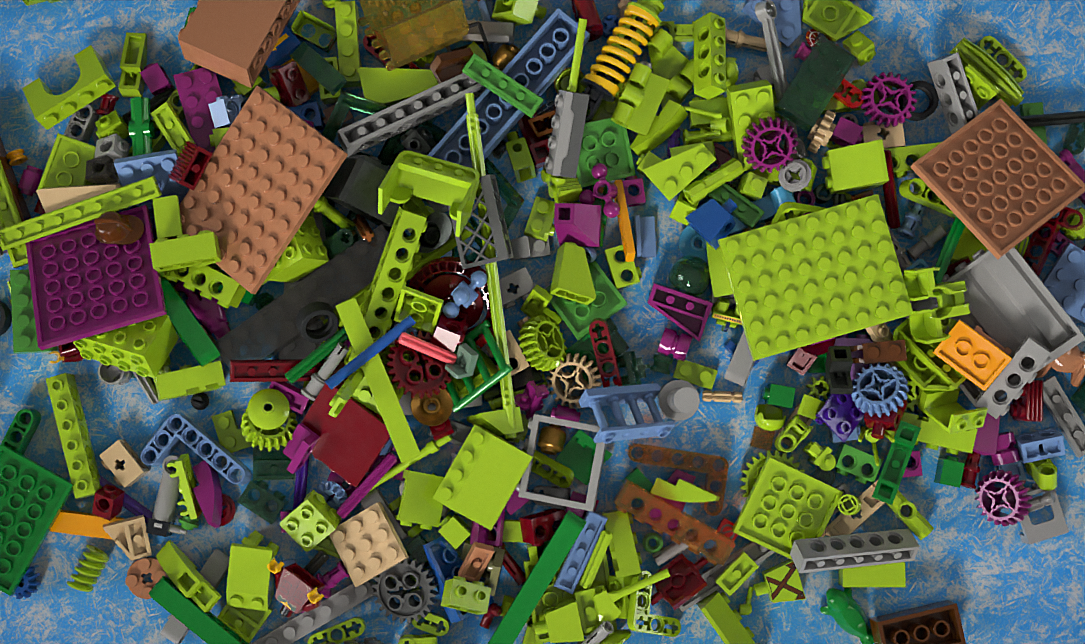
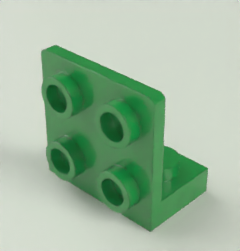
M578 429L555 461L571 469L575 478L584 485H588L597 443H594L590 436ZM605 450L603 464L612 456V453L608 450Z

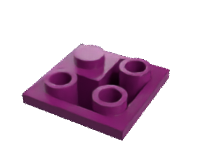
M555 203L554 226L559 246L565 242H573L580 247H600L602 206Z

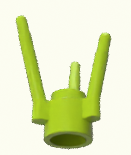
M683 106L687 111L715 117V119L711 120V126L702 127L711 132L686 137V141L719 136L730 132L731 120L729 117H723V113H714Z
M866 425L861 426L858 442H862L864 436L867 441L871 442L875 464L879 466L876 445L879 439L871 436L873 428H868ZM885 430V436L894 443L895 439Z

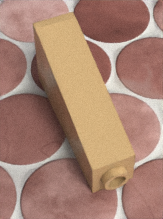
M120 183L45 187L36 190L45 213L120 188L121 185Z

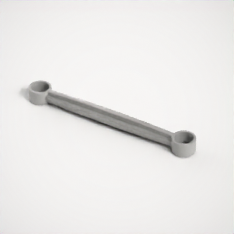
M764 0L755 5V13L758 20L763 24L768 59L782 121L786 120L788 126L791 125L794 128L793 132L797 134V138L794 140H797L798 146L793 147L797 150V153L791 154L793 159H800L805 157L806 149L803 141L798 138L789 83L787 82L786 69L774 23L777 10L772 0Z

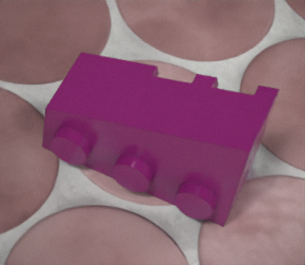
M653 282L647 300L649 305L700 342L713 305L712 301Z

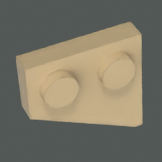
M144 515L103 525L104 531L109 534L131 561L152 556Z

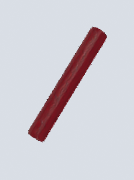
M884 150L889 181L883 184L887 222L890 229L900 227L893 163L891 151Z

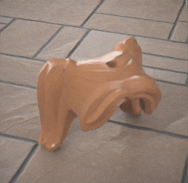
M1076 345L1037 371L1035 378L1045 376L1052 367L1058 372L1071 373V384L1074 387H1080L1081 381L1085 376V352H1082Z

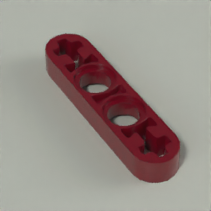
M596 318L590 323L589 333L603 388L610 386V378L605 379V377L612 376L614 385L623 386L608 324L604 319ZM599 323V326L604 327L601 334L602 337L607 336V338L595 340V338H599L598 331L593 330L596 324ZM600 343L608 344L609 351L606 353L600 352L598 345ZM606 362L612 363L614 370L612 372H605L602 368L603 364Z

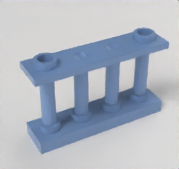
M659 384L585 389L578 402L581 408L590 407L593 409L600 430L593 439L594 443L603 442L607 444L612 441L649 437L663 438L668 436L675 426V422H663L654 401L661 391ZM637 403H647L655 423L645 424ZM619 404L629 405L636 425L626 424ZM600 406L611 407L618 426L608 427Z

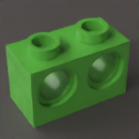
M840 443L835 455V468H837L835 472L846 477L848 473L856 476V481L866 485L867 482H875L883 460L879 458L880 465L876 466L874 456ZM846 455L851 458V463L847 467L842 463V459ZM867 463L870 466V471L864 475L861 468Z

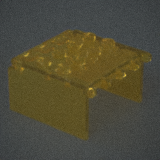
M359 0L364 16L358 19V23L360 26H369L364 30L367 37L375 35L376 39L371 42L374 48L382 46L383 51L379 53V57L381 60L390 59L385 65L388 71H392L463 40V36L468 34L469 27L462 0Z

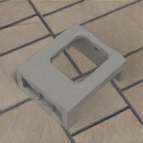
M1033 483V487L1027 492V495L1032 496L1041 492H1051L1056 500L1051 505L1054 515L1053 519L1033 525L1029 515L1024 516L1025 519L1020 521L1023 534H1020L1022 543L1029 545L1069 532L1055 489L1044 491L1036 483Z

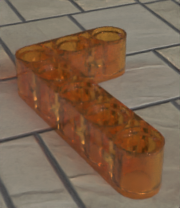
M633 443L628 447L627 455L634 462L706 473L704 490L720 498L719 501H716L717 508L715 511H708L707 504L709 502L702 503V509L710 516H717L721 513L729 467L724 457L640 443ZM634 447L642 449V455L639 458H633L631 455ZM655 450L662 452V459L660 461L652 459V453ZM680 453L683 460L680 464L675 465L672 457L674 454ZM697 456H700L703 460V464L699 468H695L692 462ZM717 459L723 462V467L719 471L713 468V463ZM713 480H718L720 483V488L717 491L710 489V483Z

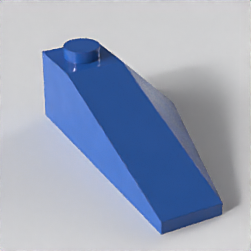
M440 536L423 545L432 575H435L434 581L438 583L437 590L442 601L445 581L458 576V571L463 561L452 546ZM491 595L489 599V605L494 603V600ZM444 607L451 623L462 621L473 615L472 613Z

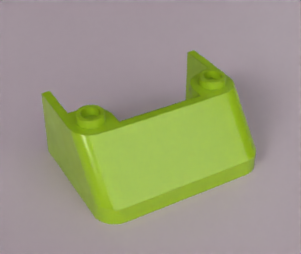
M403 151L399 153L378 188V214H383L390 201L397 204L406 203L413 195L451 206L449 215L457 221L455 236L460 237L472 212L480 174L473 168L413 151Z

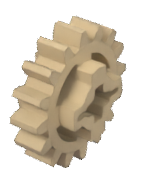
M827 109L823 118L817 117L807 139L811 140L807 150L816 154L821 145L826 147L836 127V124L832 123L836 113Z

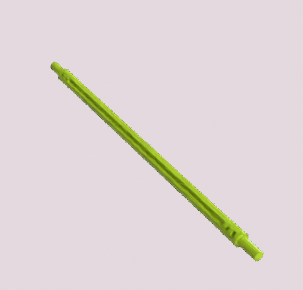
M466 93L468 113L466 120L472 167L479 172L481 177L485 176L486 172L479 115L476 114L474 93ZM479 183L476 197H479L482 192L481 183ZM479 203L478 214L484 218L487 209L485 205ZM484 223L481 228V235L488 239L492 231L491 227ZM482 240V246H484L486 242ZM489 244L484 255L490 259L495 258V248ZM497 262L485 264L494 339L506 363L510 365ZM510 372L500 380L503 409H506L511 429H515V399Z

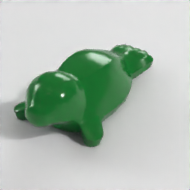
M844 587V591L829 588L826 592L828 606H822L820 608L821 613L831 615L843 630L859 637L862 644H873L872 630L869 629L868 620L863 609L852 597V588Z

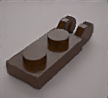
M906 340L862 343V345L850 346L851 352L863 350L864 357L852 358V364L908 361Z

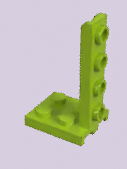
M361 367L356 374L352 373L346 379L329 403L332 408L328 414L334 418L339 415L351 397L381 416ZM388 376L390 381H392L394 376ZM398 382L391 383L398 400H400L403 396L404 388L402 387L397 390Z

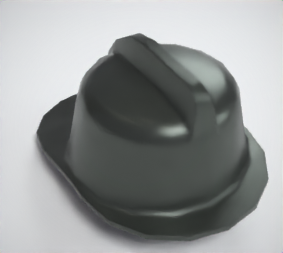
M436 211L426 217L428 222L427 228L424 233H421L419 239L420 248L418 251L420 253H430L442 247L450 238L452 222L446 213Z

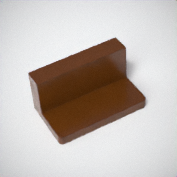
M469 47L437 55L429 67L438 83L440 84L462 74V70L473 56V52Z

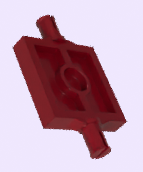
M681 553L661 568L658 572L668 569L671 576L654 583L657 592L651 596V605L654 606L663 598L676 610L706 587L707 583L699 571L709 563L706 558L702 556L693 563Z

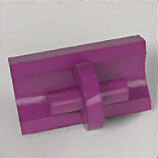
M534 380L529 381L523 394H517L514 397L515 407H520V411L525 410L527 420L530 417L533 418L536 411L542 410L543 401L541 399L547 398L549 391L544 384L536 386Z

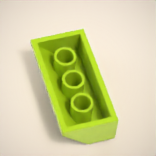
M716 590L696 603L725 644H755L752 639L755 635L748 626L744 628L740 623L743 618L736 609L732 611L728 606L730 600L724 592L719 593Z

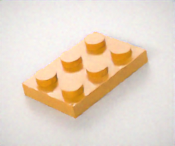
M960 319L948 332L951 337L941 341L933 351L936 356L984 391L1012 360L1011 356Z

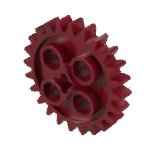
M421 331L417 333V338L429 343L431 342L430 332H427L425 336H422ZM398 340L394 343L396 347L392 346L389 351L393 354H388L387 359L391 362H388L386 367L392 369L387 374L388 376H394L391 383L398 382L397 390L402 387L404 388L403 395H406L409 391L411 392V398L419 394V398L423 399L425 393L428 398H431L433 392L438 395L440 389L444 390L447 387L445 383L451 382L452 379L449 376L452 375L445 369V365L448 363L431 356H426L419 351L416 353L414 349L400 344ZM403 354H409L412 361H406L403 358ZM429 369H435L438 372V376L431 375ZM409 374L417 375L418 381H412Z

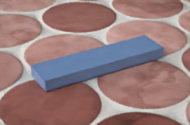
M594 511L586 512L584 520L587 522L559 570L553 583L555 587L571 594L574 593L599 535L607 522V517Z

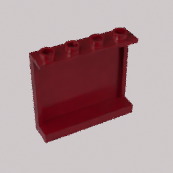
M342 381L332 390L325 383L301 423L320 436L311 452L313 457L326 464L332 472L339 474L349 485L357 488L365 479L364 477L391 437L382 416L352 397L336 418L330 416L328 413L332 406L329 403L344 382Z

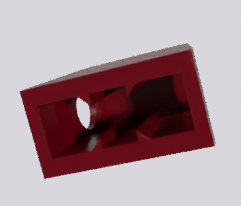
M902 400L904 403L903 407L897 406V413L893 410L889 411V416L886 413H882V416L878 417L877 413H875L871 417L868 412L864 413L866 426L873 428L871 433L873 438L883 439L885 430H897L907 407V400Z

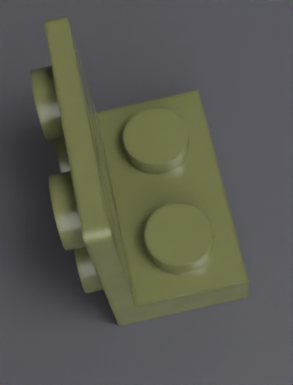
M465 540L461 556L463 562L473 545L468 540ZM494 547L495 552L481 576L486 578L485 585L491 588V596H495L505 554L504 549Z

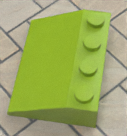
M474 424L434 494L433 499L492 530L532 461L533 456L483 426Z

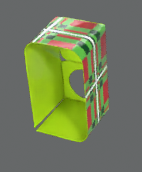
M300 10L291 27L296 36L327 53L330 52L337 39V32L333 26L305 11L302 13ZM306 24H311L315 27V34L310 38L304 37L301 33L302 27ZM324 33L332 36L326 47L319 44V37Z

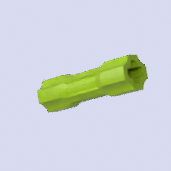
M735 158L730 159L708 176L683 189L685 198L692 205L697 203L714 189L743 174L742 164Z

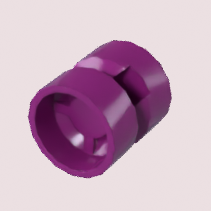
M665 327L657 352L667 356L671 353L673 358L685 361L693 337L684 333L677 335L675 330Z
M1013 431L998 433L996 454L991 455L994 466L1020 461L1018 448L1014 447L1016 440Z

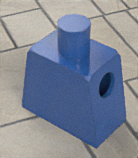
M730 198L722 205L718 204L714 199H710L685 218L689 225L716 250L719 247L718 240L727 237L736 223L731 213L738 206Z

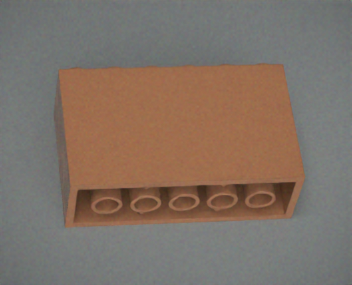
M198 0L197 8L194 12L190 13L186 27L182 28L178 34V41L184 59L252 88L300 0Z

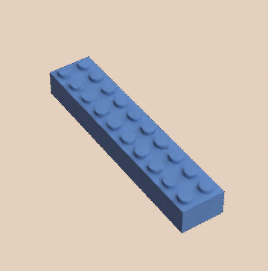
M558 8L502 72L540 97L573 60L578 24ZM585 31L583 47L589 40L590 33ZM488 89L475 101L476 114L479 115L484 160L525 114ZM467 111L427 156L473 168L466 120Z

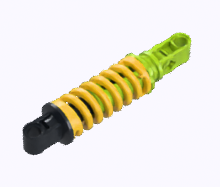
M637 0V2H628L627 8L624 11V17L619 19L618 27H615L612 31L613 36L608 37L607 45L602 47L601 55H598L595 59L596 64L591 65V73L586 74L580 81L581 85L586 88L584 94L589 95L587 108L590 110V113L586 116L585 123L593 119L603 100L614 102L615 95L620 88L613 82L615 80L619 83H624L625 77L619 72L621 71L625 74L631 72L630 67L627 65L628 63L634 65L637 62L633 56L634 54H642L639 45L646 46L648 41L645 36L651 37L654 34L652 29L657 28L662 23L658 15L665 8L663 5L665 0Z

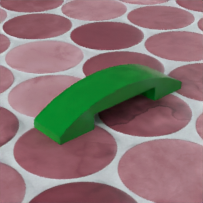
M900 421L894 437L895 442H892L872 498L890 505L893 504L921 430L920 427Z

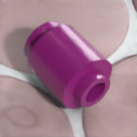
M27 165L18 184V188L21 189L20 193L32 197L34 193L37 194L36 190L44 170Z
M560 404L557 405V408L553 407L550 417L579 422L581 412H577V409H571Z

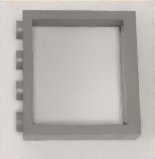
M534 414L533 418L530 417L528 430H531L530 437L525 440L524 450L534 457L540 422L597 433L600 427ZM603 442L596 444L586 503L528 492L533 459L517 485L518 497L593 512L595 510L607 444Z

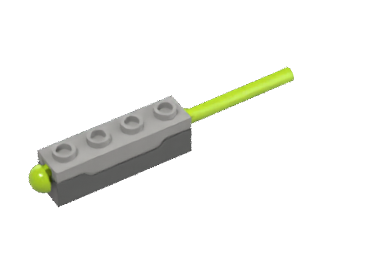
M579 18L567 91L559 90L555 97L556 112L551 121L553 130L552 136L548 140L549 155L545 159L546 173L551 174V181L555 185L564 184L566 181L564 177L576 178L589 101L588 94L576 92L587 19Z

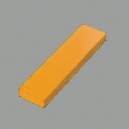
M615 180L614 184L617 186L618 194L614 201L620 208L617 217L625 261L633 262L635 247L622 180Z

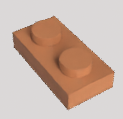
M474 542L458 571V576L466 578L468 581H479L495 552L494 547Z

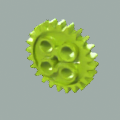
M766 450V456L758 452V459L751 456L753 463L746 462L748 470H741L745 477L739 478V480L744 482V485L739 486V488L746 491L741 496L748 497L767 456L794 469H797L800 462L792 463L794 460L793 456L786 459V452L779 456L778 450H774L773 455L770 450Z

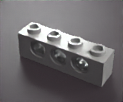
M958 52L939 57L927 63L951 135L979 115Z
M1027 335L1011 355L1012 360L991 385L979 394L975 399V404L980 408L986 407L988 409L987 413L995 419L1000 415L1004 416L1010 409L1009 403L1013 399L1017 400L1023 393V386L1026 383L1030 384L1037 376L1036 370L1040 366L1044 367L1051 359L1049 356L1050 350ZM1031 357L1034 362L1031 366H1024L1021 364L1022 359ZM1011 374H1018L1020 380L1012 383L1008 380V377ZM998 390H1003L1007 393L1003 399L996 398L994 394Z

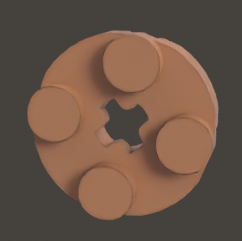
M145 557L135 561L130 566L125 583L135 596L142 599H151L149 591L162 576L168 577L156 557ZM151 573L152 582L148 581L146 583L143 575Z

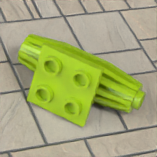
M964 37L949 52L950 54L959 53L977 110L993 97L997 100L1002 99L1009 107L1012 105L1016 107L1024 99L1022 96L1024 91L1012 75L989 53Z

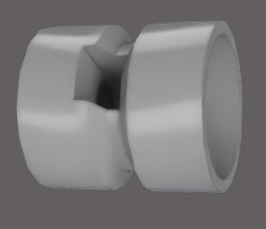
M100 363L98 367L100 380L108 385L126 384L133 376L132 371H123L117 366H106Z

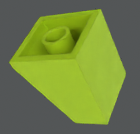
M882 139L828 150L824 157H822L823 169L827 171L825 185L830 190V194L877 188L889 181Z

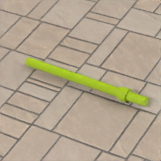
M448 435L436 441L434 439L429 441L420 450V456L403 463L400 462L389 469L371 490L428 454H434L439 451L441 446L452 440V436Z

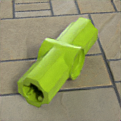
M899 490L892 505L885 503L919 540L927 537L934 529L917 511L915 505L909 502ZM903 505H906L910 511L906 517L901 514V507Z

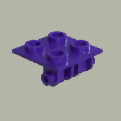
M831 394L816 414L815 421L818 424L825 423L845 443L864 417V413L860 408L856 407L851 394Z

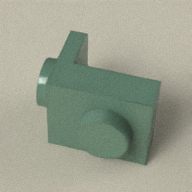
M466 343L460 344L455 364H446L445 369L456 379L473 376L479 354Z

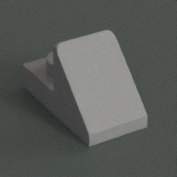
M528 236L510 240L514 258H511V261L551 256L549 237L547 242Z

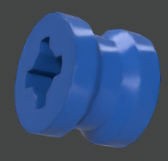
M607 15L602 19L604 37L613 36V28L618 27L619 18L617 16Z

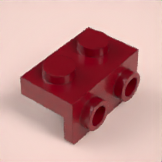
M292 61L284 66L274 65L268 68L270 81L278 90L280 102L283 105L296 107L311 99L296 61Z

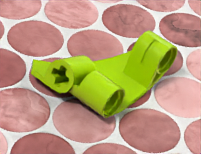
M659 28L647 46L653 74L670 80L661 101V108L663 109L669 99L681 104L691 91L694 84V59L688 60L673 46L672 36L664 29Z

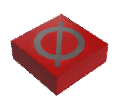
M724 517L713 533L714 536L732 546L738 534L731 531L734 523Z

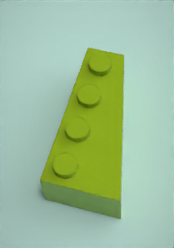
M904 412L901 421L921 428L915 445L918 446V442L926 444L925 448L938 450V447L945 448L946 453L958 455V452H973L977 434L976 428L949 434L931 418L919 417V415ZM886 430L893 438L895 437L897 430Z

